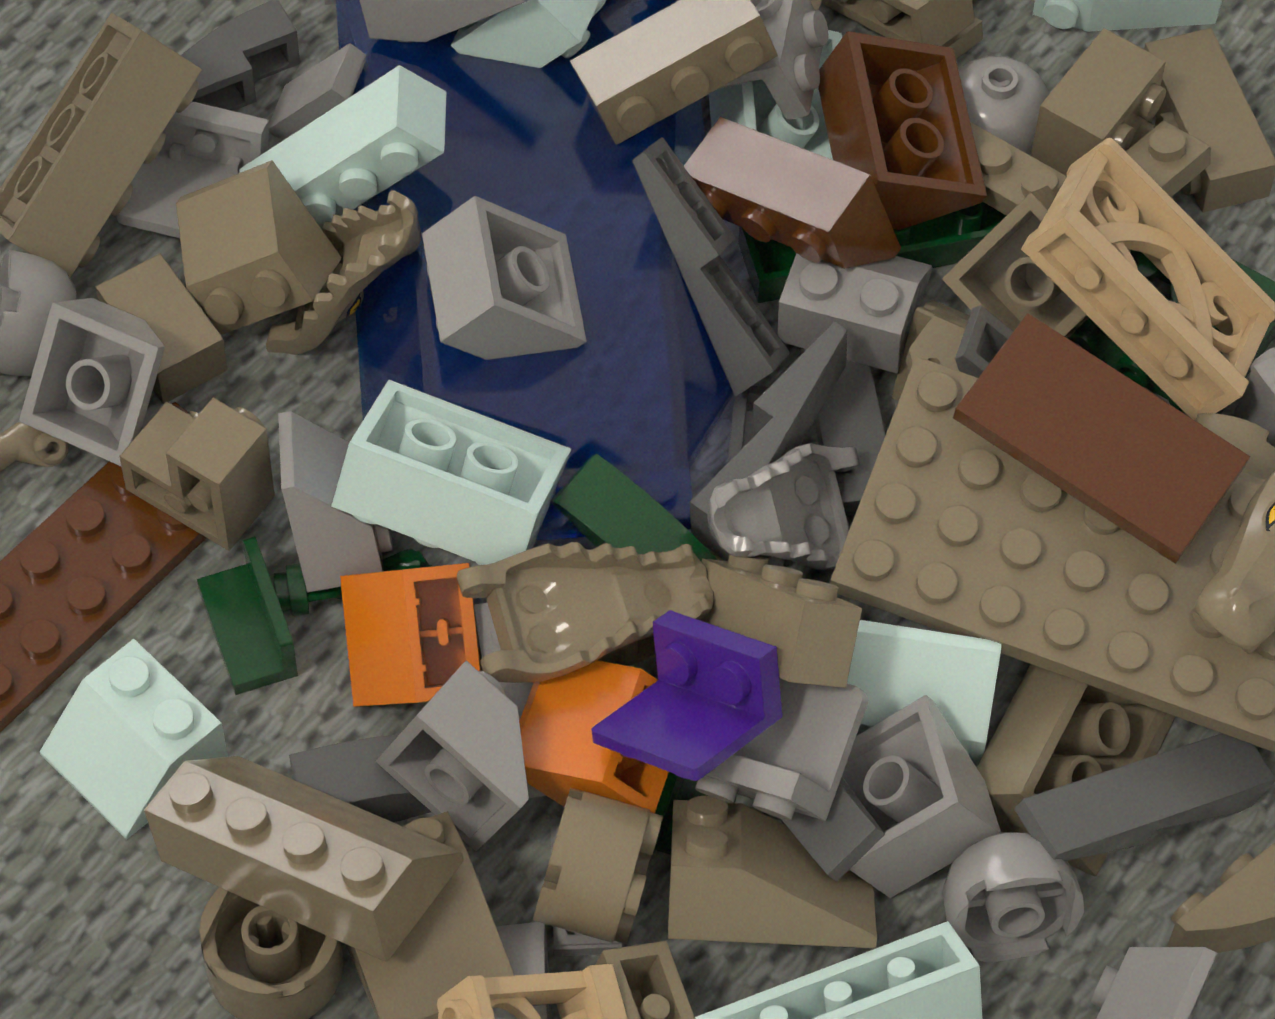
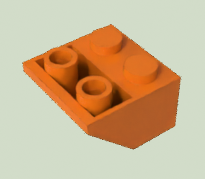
M471 562L340 576L353 706L427 702L431 700L465 661H468L476 670L482 671L479 636L474 612L475 598L463 597L457 581L458 571L471 567Z
M597 660L567 675L534 682L519 720L527 783L563 807H565L571 787L646 808L651 813H655L669 771L634 758H628L621 753L593 743L591 729L654 684L658 679L641 668Z

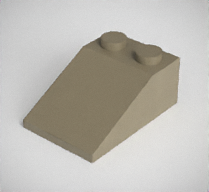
M698 796L689 801L673 800L668 939L876 948L877 930L874 888L871 884L851 870H848L836 882L823 871L786 825L742 803H729L711 796Z
M448 811L431 817L419 818L403 826L461 851L464 861L388 962H385L346 944L377 1019H438V998L467 976L482 975L484 978L514 976L469 854Z

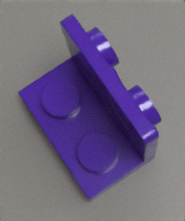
M669 610L652 622L658 681L592 727L593 743L621 753L628 758H634L669 771L681 778L696 781L710 773L783 717L777 647Z

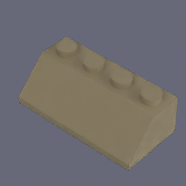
M111 12L0 188V233L8 241L26 252L53 261L66 271L70 278L78 266L80 268L86 266L99 247L100 236H98V233L110 214L116 216L128 203L133 192V185L130 183L143 163H151L161 151L166 139V134L163 131L174 113L184 111L195 97L199 86L196 79L202 69L141 29Z
M1030 664L977 766L978 771L985 780L1001 833L1019 832L1029 834L1014 810L1022 799L1157 755L1175 716ZM1108 852L1069 860L1068 863L1070 866L1083 872L1097 876Z
M239 756L184 761L144 809L162 862L385 962H388L464 861L463 854L459 850Z

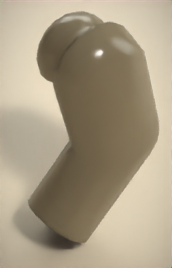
M17 422L0 434V472L14 462L43 467L56 466L67 457L69 443L22 422Z

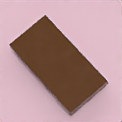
M1029 313L1026 314L955 408L953 419L1175 564L1245 468L1250 458L1248 454Z

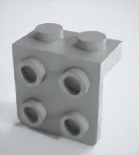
M751 0L763 20L778 56L723 87L762 79L786 120L809 116L814 89H817L820 83L819 63L822 48L828 42L829 34L825 17L821 11L813 8L809 0Z
M192 101L184 111L174 113L163 131L166 134V139L161 151L151 163H143L130 183L133 185L132 195L123 210L116 215V219L123 225L180 238L176 203L179 198L239 174L240 168L268 151L269 120Z
M779 678L783 717L710 773L698 780L695 789L703 794L729 803H734L737 794L754 799L752 807L785 820H791L794 812H798L826 821L868 704V697L863 690L847 684L846 688L793 683Z

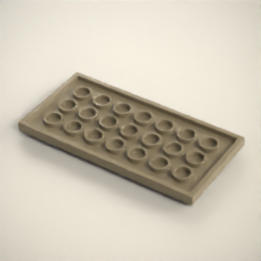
M916 356L829 583L839 587L838 594L944 633L988 639L1002 644V654L1275 752V631L1253 653L1247 654L1240 647L1228 644L1223 635L1214 628L1206 627L1201 617L1193 611L1195 602L1204 587L1219 571L1226 551L1240 529L1239 525L1248 503L1265 480L1241 472L1175 564L953 419L955 408L978 378Z

